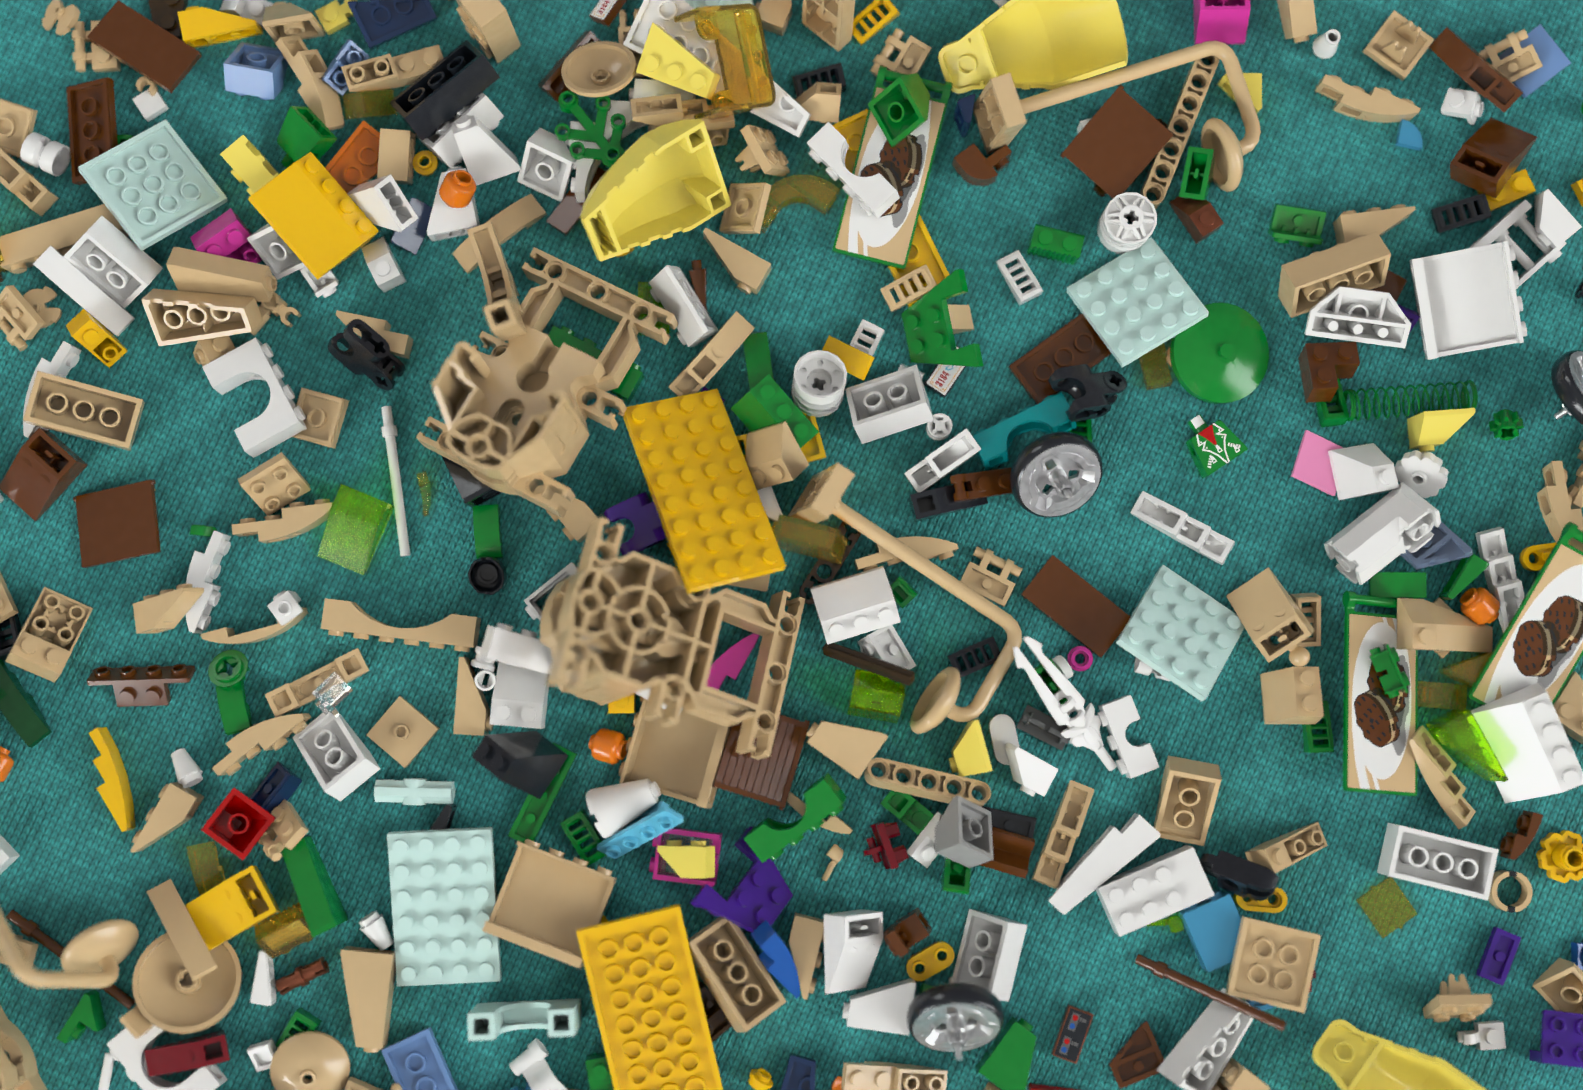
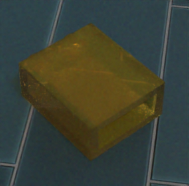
M779 514L778 520L774 521L772 525L774 536L778 545L784 550L841 564L848 540L837 528Z

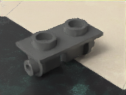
M1029 705L1026 706L1016 728L1062 751L1065 744H1068L1070 738H1064L1061 732L1068 727L1066 725L1059 726L1053 717Z

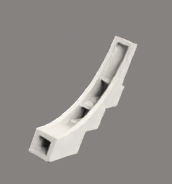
M635 79L634 88L629 89V101L610 100L611 109L607 114L604 137L610 143L613 132L610 119L617 113L622 114L626 120V127L622 132V138L636 129L647 125L633 121L630 99L681 93V101L695 99L696 94L658 80ZM603 101L602 106H606L608 103ZM616 120L614 124L620 125L623 121ZM578 121L570 122V129L585 130ZM569 139L565 141L566 146H569V148L572 143L581 142L585 148L600 149L594 142ZM576 148L573 152L580 153L582 149ZM588 158L574 159L573 169H576V177L571 178V193H575L577 202H585L589 194L590 184L598 166L602 162L601 160Z

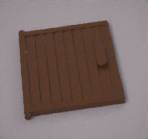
M1122 85L1115 90L1060 155L1063 159L1066 157L1112 199L1125 192L1174 135L1123 90L1124 87Z
M146 480L73 498L77 509L82 568L161 552L154 490L155 480Z
M779 715L771 755L759 760L751 758V752L744 754L735 752L742 722L731 725L713 787L778 806L779 810L783 811L810 721L805 720V722ZM758 718V724L760 727H762V723ZM755 737L753 746H756V743H757V738H756V737Z

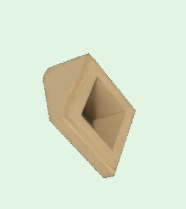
M137 1006L119 1019L135 1038L145 1035L155 1026L144 1017Z

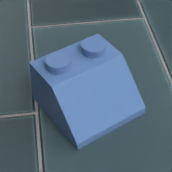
M241 42L223 63L225 91L235 92V94L241 96L251 95L263 100H274L283 89L288 62L278 48Z

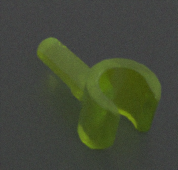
M1177 915L1146 925H1169L1171 933L1184 930L1182 920Z

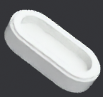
M998 714L989 722L993 752L998 762L1009 765L1005 750L1006 743L1008 742L1019 747L1015 723L1010 716Z

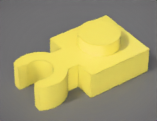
M334 0L315 11L328 35L350 24L347 18L350 16L354 17L347 2H357V0H344L342 5L337 0Z

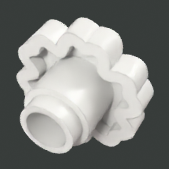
M1418 450L1404 453L1402 460L1397 461L1395 465L1397 481L1400 484L1402 482L1423 498L1436 496L1439 489L1445 487L1448 481V470L1441 467L1443 463L1441 458L1436 457L1431 452H1420Z

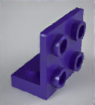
M1542 1010L1540 1051L1530 1050L1529 1060L1583 1068V1014Z

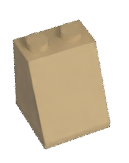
M822 720L819 724L814 722L806 734L809 737L807 743L857 779L888 738L882 732Z

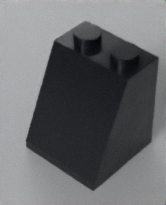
M442 456L466 505L473 508V506H479L503 493L483 484L466 468Z
M529 731L485 735L472 758L500 781L541 799L569 755L539 732Z

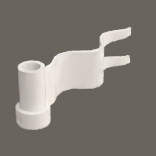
M537 1038L527 1045L528 1049L509 1063V1067L515 1075H524L532 1090H568L551 1071L544 1059L549 1053L543 1043Z

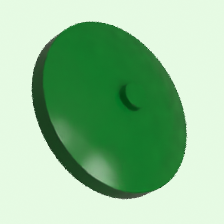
M1211 303L1204 305L1209 311L1208 317L1172 338L1170 360L1177 380L1188 393L1207 403L1226 404L1248 396L1259 386L1268 367L1269 347L1262 327L1250 313L1229 303Z

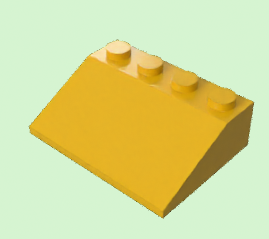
M312 152L294 162L248 198L250 203L317 280L365 246L379 232Z

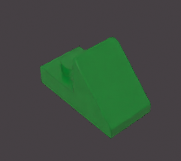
M945 857L944 871L941 878L942 890L969 894L971 868Z
M93 989L83 995L56 1039L66 1044L74 1039L78 1040L87 1027L96 1032L106 1028L99 991Z

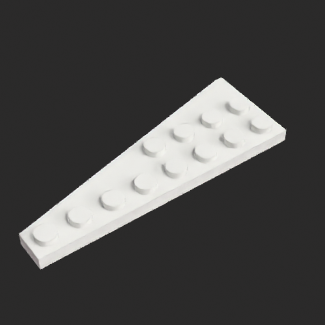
M685 0L643 1L623 45L642 54L652 22L660 25L667 33L720 75L715 91L717 95L800 138L811 114Z

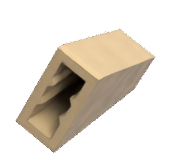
M1277 0L1285 40L1294 38V43L1308 41L1309 35L1317 34L1314 0Z
M173 247L166 263L178 291L255 297L256 302H270L273 292L277 289L276 277L272 275L268 265L180 247Z
M346 946L341 949L340 955L356 1047H362L364 1052L376 1053L388 1044L396 974L395 951H380L373 948Z

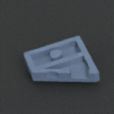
M1441 522L1438 528L1433 526L1431 532L1434 535L1428 543L1414 553L1405 550L1406 553L1400 555L1417 570L1469 557L1473 554V549Z

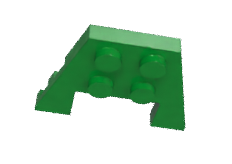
M957 269L901 314L911 362L968 367L984 366L979 344H971L956 349L947 299L968 292L964 270Z

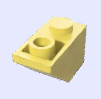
M666 840V845L657 846V852L680 878L705 879L715 877V846H706V841L693 840L690 841V845H682V840Z

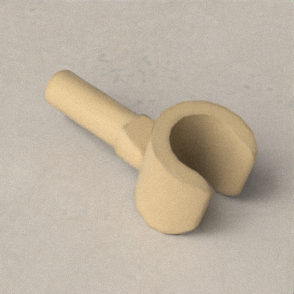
M834 844L826 854L832 860L822 876L824 881H828L834 867L843 857L844 852L837 844Z

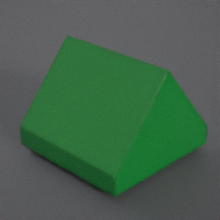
M902 575L890 585L894 599L902 609L918 595V592Z

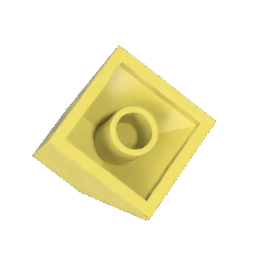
M1475 408L1425 411L1408 418L1409 448H1419L1420 452L1435 451L1436 446L1444 444L1475 414Z
M973 719L966 724L951 750L952 757L948 758L952 773L956 772L958 776L962 777L992 771L980 722Z

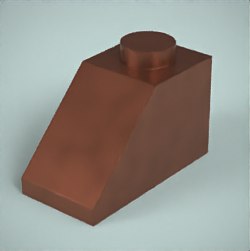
M1178 196L1169 202L1196 244L1215 233L1224 224L1211 203L1206 199L1203 201Z

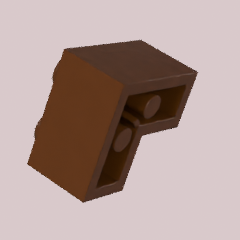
M1356 342L1305 343L1298 357L1305 402H1331L1339 388L1337 378L1353 377L1360 365Z

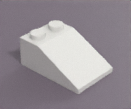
M499 661L492 695L489 724L537 729L545 728L549 685L546 683L549 674Z
M333 705L309 723L304 730L292 737L324 792L339 801H342L380 770L370 751Z

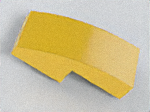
M830 335L822 351H829L838 356L844 363L847 373L862 380H865L875 358Z

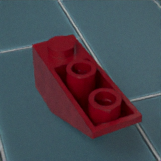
M225 1029L144 1050L149 1077L202 1068L230 1060Z

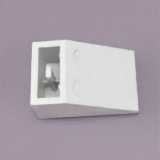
M860 909L823 914L825 994L866 988L883 940V912Z

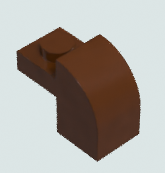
M973 143L954 157L952 166L967 183L975 186H987L994 183L997 179L998 174L995 169L999 172L1010 163L1008 160L1012 151L1005 144L988 158H985Z
M917 907L883 931V939L894 956L899 955L901 958L909 953L914 944L929 936L932 928Z

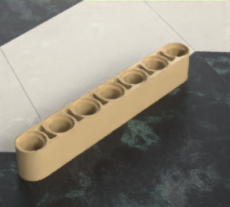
M1205 57L1210 61L1211 65L1203 64L1201 59L1192 62L1167 125V129L1174 135L1154 157L1140 192L1145 197H1147V192H1152L1156 195L1157 201H1150L1155 209L1165 198L1220 60L1218 57ZM1192 80L1199 81L1202 88H1196L1192 84ZM1183 103L1191 104L1193 110H1186L1183 107ZM1174 125H1180L1184 129V133L1176 132ZM1164 148H1172L1175 155L1170 156L1166 154ZM1155 170L1164 171L1166 178H1159Z

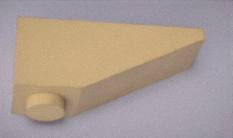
M705 227L703 231L704 238L733 281L738 284L737 288L748 295L751 292L757 295L772 270L771 263Z
M459 657L453 734L488 735L489 731L493 729V725L489 724L490 708L483 691L478 689L475 684L476 674L470 665L469 658Z

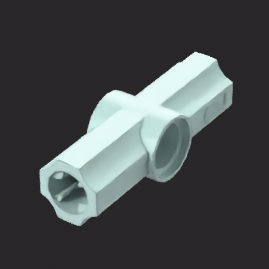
M404 778V780L380 779L376 780L374 797L375 802H400L403 805H426V803L453 804L455 785L454 781H427L424 778Z

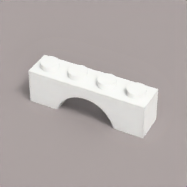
M829 122L807 142L811 150L808 153L817 164L822 161L828 167L825 170L826 173L834 181L839 179L844 184L842 189L851 198L856 196L861 201L859 206L867 215L870 216L873 213L879 218L900 198L897 190L880 173L870 177H860L846 169L845 156L849 145L846 139Z

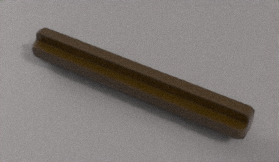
M826 642L822 650L825 656L908 686L915 680L914 671L837 643L827 644Z

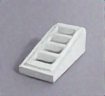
M1019 250L996 261L1019 306L1042 294L1043 289ZM1016 259L1018 264L1007 269L1005 265ZM1019 268L1022 269L1023 272L1013 277L1011 276L1010 273L1016 271ZM1026 276L1027 280L1019 285L1016 284L1015 281ZM1028 285L1031 286L1032 289L1024 293L1020 290Z
M862 319L850 346L873 356L885 330ZM863 330L876 335V338L873 339L863 334ZM860 339L866 343L871 344V348L869 349L857 343L858 340Z
M267 947L258 954L250 1002L271 1006L276 1003L277 995L272 948Z

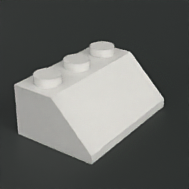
M481 93L471 105L465 106L458 111L454 119L442 124L433 136L425 138L423 141L417 135L416 137L444 164L451 168L460 164L463 161V157L450 123L455 122L456 119L462 116L470 117L475 115L491 131L499 125L504 115L485 94Z
M103 216L63 256L124 309L163 269L153 258L144 251H141L132 240Z
M667 265L649 282L652 287L650 293L656 302H661L665 310L675 315L678 322L676 327L678 332L676 334L683 345L687 344L688 347H695L718 331L680 267Z
M917 365L845 389L853 427L862 444L934 421Z
M883 566L810 588L827 644L901 622Z
M969 909L953 973L955 983L981 986L991 991L1000 1001H1009L1027 925L1008 918Z

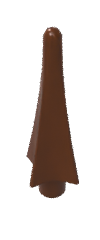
M701 260L691 261L692 270L689 271L690 278L697 297L707 311L706 268L702 269Z

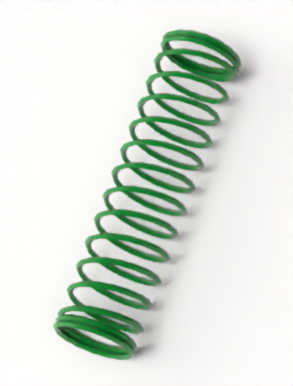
M1467 380L1464 383L1457 381L1455 384L1449 381L1445 385L1439 382L1435 386L1432 383H1428L1426 386L1418 384L1416 387L1410 384L1406 388L1399 385L1396 389L1389 386L1386 390L1383 387H1378L1377 390L1370 387L1367 391L1360 388L1357 392L1353 389H1346L1344 391L1346 405L1348 394L1351 399V416L1347 421H1353L1354 418L1357 421L1360 420L1361 404L1358 393L1361 390L1365 393L1363 401L1364 417L1369 420L1371 416L1369 390H1373L1375 393L1373 413L1376 419H1379L1381 415V404L1377 392L1380 389L1385 392L1383 396V413L1388 419L1391 414V404L1387 391L1390 388L1394 390L1392 408L1396 418L1400 416L1401 412L1400 398L1397 392L1399 388L1404 390L1402 409L1406 417L1410 415L1411 410L1410 398L1407 392L1409 387L1414 389L1412 395L1414 415L1420 414L1421 405L1417 391L1419 386L1424 388L1422 393L1423 412H1425V392L1428 400V411H1430V397L1426 389L1430 385L1434 388L1431 398L1433 411H1435V392L1438 400L1437 411L1440 410V397L1436 388L1438 385L1443 386L1441 395L1442 410H1445L1444 391H1446L1448 401L1447 410H1450V397L1446 388L1448 384L1453 385L1451 393L1452 409H1455L1453 403L1454 390L1457 394V409H1460V396L1456 387L1457 384L1461 383L1463 385L1461 390L1462 409L1470 408L1468 383L1473 394L1471 408L1476 409L1478 403L1477 388L1473 381ZM1415 393L1418 400L1417 414L1414 406ZM1405 394L1407 396L1408 401L1407 415L1405 412ZM1386 397L1388 401V416L1386 415L1385 410ZM1395 397H1397V401H1398V414H1397V415H1396V411H1395ZM1366 398H1367L1368 410H1369V411H1368V418H1367V415H1366ZM1376 398L1378 402V417L1375 409ZM1356 399L1358 402L1359 410L1358 418L1356 415Z

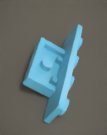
M660 801L629 823L625 829L598 843L597 850L610 858L617 859L681 824L684 821V816L670 809L667 803Z

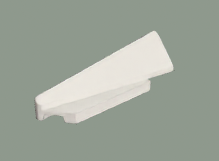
M1136 813L1132 815L1120 831L1110 825L1060 880L1057 890L1048 901L1062 914H1066L1160 838V833L1142 816Z

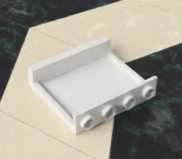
M1508 241L1410 260L1417 309L1420 315L1419 322L1425 359L1430 360L1458 353L1524 343L1523 337L1527 336L1525 321L1521 322L1519 314L1520 311H1523V302L1521 296L1516 294L1515 286H1519L1518 272L1512 269L1511 261H1515V251L1513 245L1509 246Z

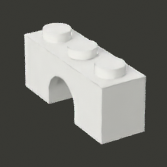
M1125 695L1099 705L1100 712L1097 715L1101 720L1102 727L1106 726L1110 736L1106 737L1112 751L1116 750L1119 760H1116V764L1121 775L1125 774L1127 778H1134L1159 768L1150 743L1133 746L1126 739L1125 731L1127 726L1140 719L1131 695Z

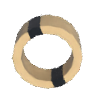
M1507 869L1494 872L1488 898L1490 904L1497 909L1511 913L1520 912L1525 909L1531 902L1533 895L1532 885L1528 878L1521 873ZM1513 876L1521 885V896L1516 903L1505 906L1497 896L1498 884L1502 879Z

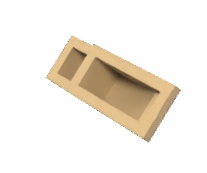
M0 148V183L15 194L31 210L43 216L56 202L58 197Z
M336 311V316L345 325L354 319H361L388 342L392 355L406 359L410 358L413 339L409 335L391 332V325L386 320ZM353 328L354 333L362 337L360 330Z

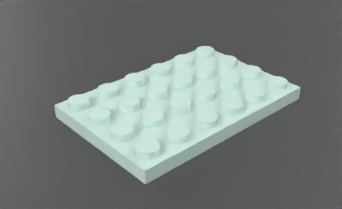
M492 827L389 832L387 834L397 986L501 981L499 937L482 931L485 922L489 921L497 901Z

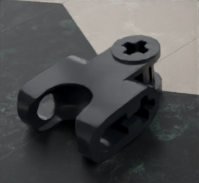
M354 319L349 322L344 332L336 334L328 343V351L332 356L354 374H365L376 386L383 390H392L395 385L394 379L402 376L406 371L404 364L390 353L388 342L361 319ZM353 328L360 330L361 338L354 333ZM337 342L342 343L348 350H340Z
M1087 364L1059 368L1048 379L1054 391H1064L1075 399L1065 412L1071 422L1099 418L1111 410V405L1116 401L1117 394L1123 392L1127 387L1126 379L1119 372L1110 370L1093 374Z

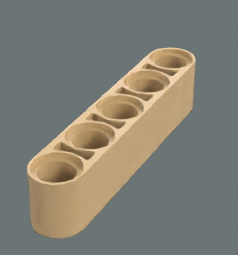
M884 758L872 759L864 771L865 781L869 785L950 804L953 797L958 795L982 807L991 796L990 787L983 781ZM871 768H880L883 772V776H874L871 772ZM896 774H905L908 778V782H900L897 779ZM921 779L930 780L933 788H925L921 783ZM946 785H954L958 790V794L949 793ZM972 790L979 791L983 799L976 800L972 796Z

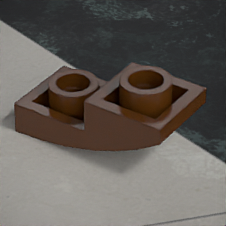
M1523 810L1516 823L1517 834L1506 832V836L1500 842V857L1511 860L1517 859L1532 842L1541 824L1543 815Z

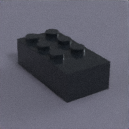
M466 40L389 103L409 128L423 141L425 138L433 136L442 124L454 119L456 113L463 107L471 105L479 94L500 77L486 57Z

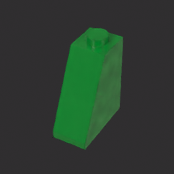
M1012 1016L976 1065L978 1072L1002 1090H1026L1037 1038L1032 1031L1034 1027L1022 1017L1018 1021Z

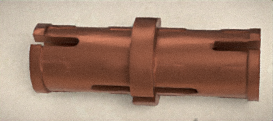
M321 957L304 967L299 966L295 968L294 972L275 981L276 988L281 995H284L299 986L304 987L310 984L309 981L328 973L330 970L325 958Z

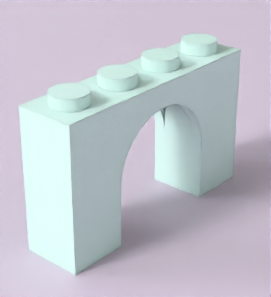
M581 998L478 1003L467 1014L468 1041L495 1040L501 1033L520 1029H548V1037L575 1036L582 1025Z

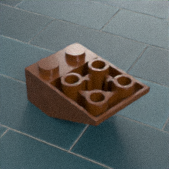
M1490 118L1462 145L1451 161L1450 179L1497 198L1537 140V136Z
M38 428L19 450L0 484V490L34 521H37L88 464L52 432Z

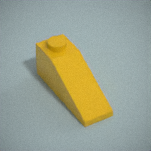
M191 6L186 8L185 11L178 12L183 41L194 49L264 34L263 29L256 20L197 6Z

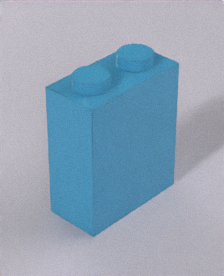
M1221 890L1213 891L1215 896L1178 911L1200 965L1206 972H1211L1232 962L1241 922L1231 895L1225 891L1221 892Z

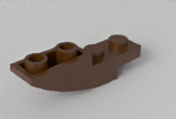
M1448 27L1429 46L1466 83L1484 98L1486 97L1504 113L1523 94L1521 89L1495 69L1481 54Z

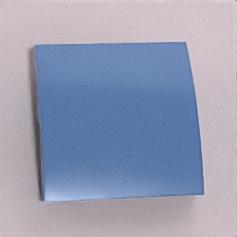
M1541 24L1527 34L1529 38L1519 42L1522 49L1532 44L1543 65L1542 68L1512 82L1523 91L1522 96L1524 98L1571 64ZM1509 47L1498 56L1501 60L1513 54V48Z

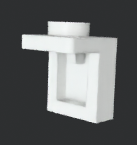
M1448 88L1440 111L1442 115L1467 118L1468 123L1474 125L1477 117H1481L1483 113L1484 102L1481 101L1478 92Z
M307 267L299 269L314 290L317 298L321 295L324 298L328 297L337 290L338 279L332 271H329L317 280Z
M288 590L277 594L273 598L274 601L267 605L280 625H286L303 612V609L298 604L301 598L296 592Z

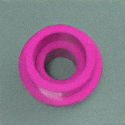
M1076 646L1069 651L1067 662L1073 670L1085 671L1092 665L1093 655L1088 648ZM1077 654H1081L1084 657V661L1081 664L1075 660Z

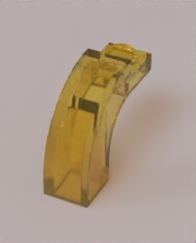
M793 175L775 182L771 185L761 232L765 233L778 213L790 204L804 203L826 215L838 198L840 189L829 181L813 175Z

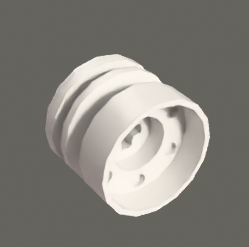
M1126 192L1117 195L1108 203L1098 221L1097 233L1101 243L1108 250L1116 254H1124L1125 252L1140 248L1152 235L1157 225V213L1154 205L1147 197L1139 193ZM1127 216L1131 217L1130 221L1133 222L1132 224L1127 223Z
M822 350L808 352L799 358L794 368L791 396L794 404L801 412L809 416L823 417L832 414L839 408L843 401L847 371L841 359L829 351Z

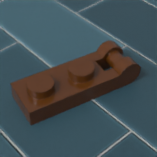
M1012 467L950 476L951 484H954L955 493L953 494L954 502L1013 494L1010 486ZM964 483H966L968 491H965Z

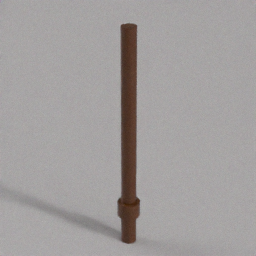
M14 909L8 913L6 918L18 926L22 934L28 938H34L61 958L65 948L40 930V925L32 919L28 921ZM114 984L101 988L129 1010L136 1003L132 997Z
M1140 954L1136 957L1135 964L1152 971L1153 975L1161 979L1164 977L1282 1032L1285 1029L1286 1021L1177 972L1160 960L1156 962Z

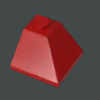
M234 787L201 830L244 860L276 817Z

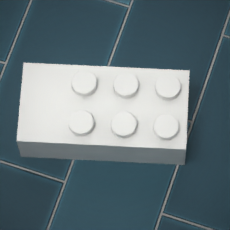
M1387 823L1377 873L1488 900L1499 850Z
M1189 845L1182 846L1111 877L1096 889L1111 927L1119 937L1215 896L1194 847Z

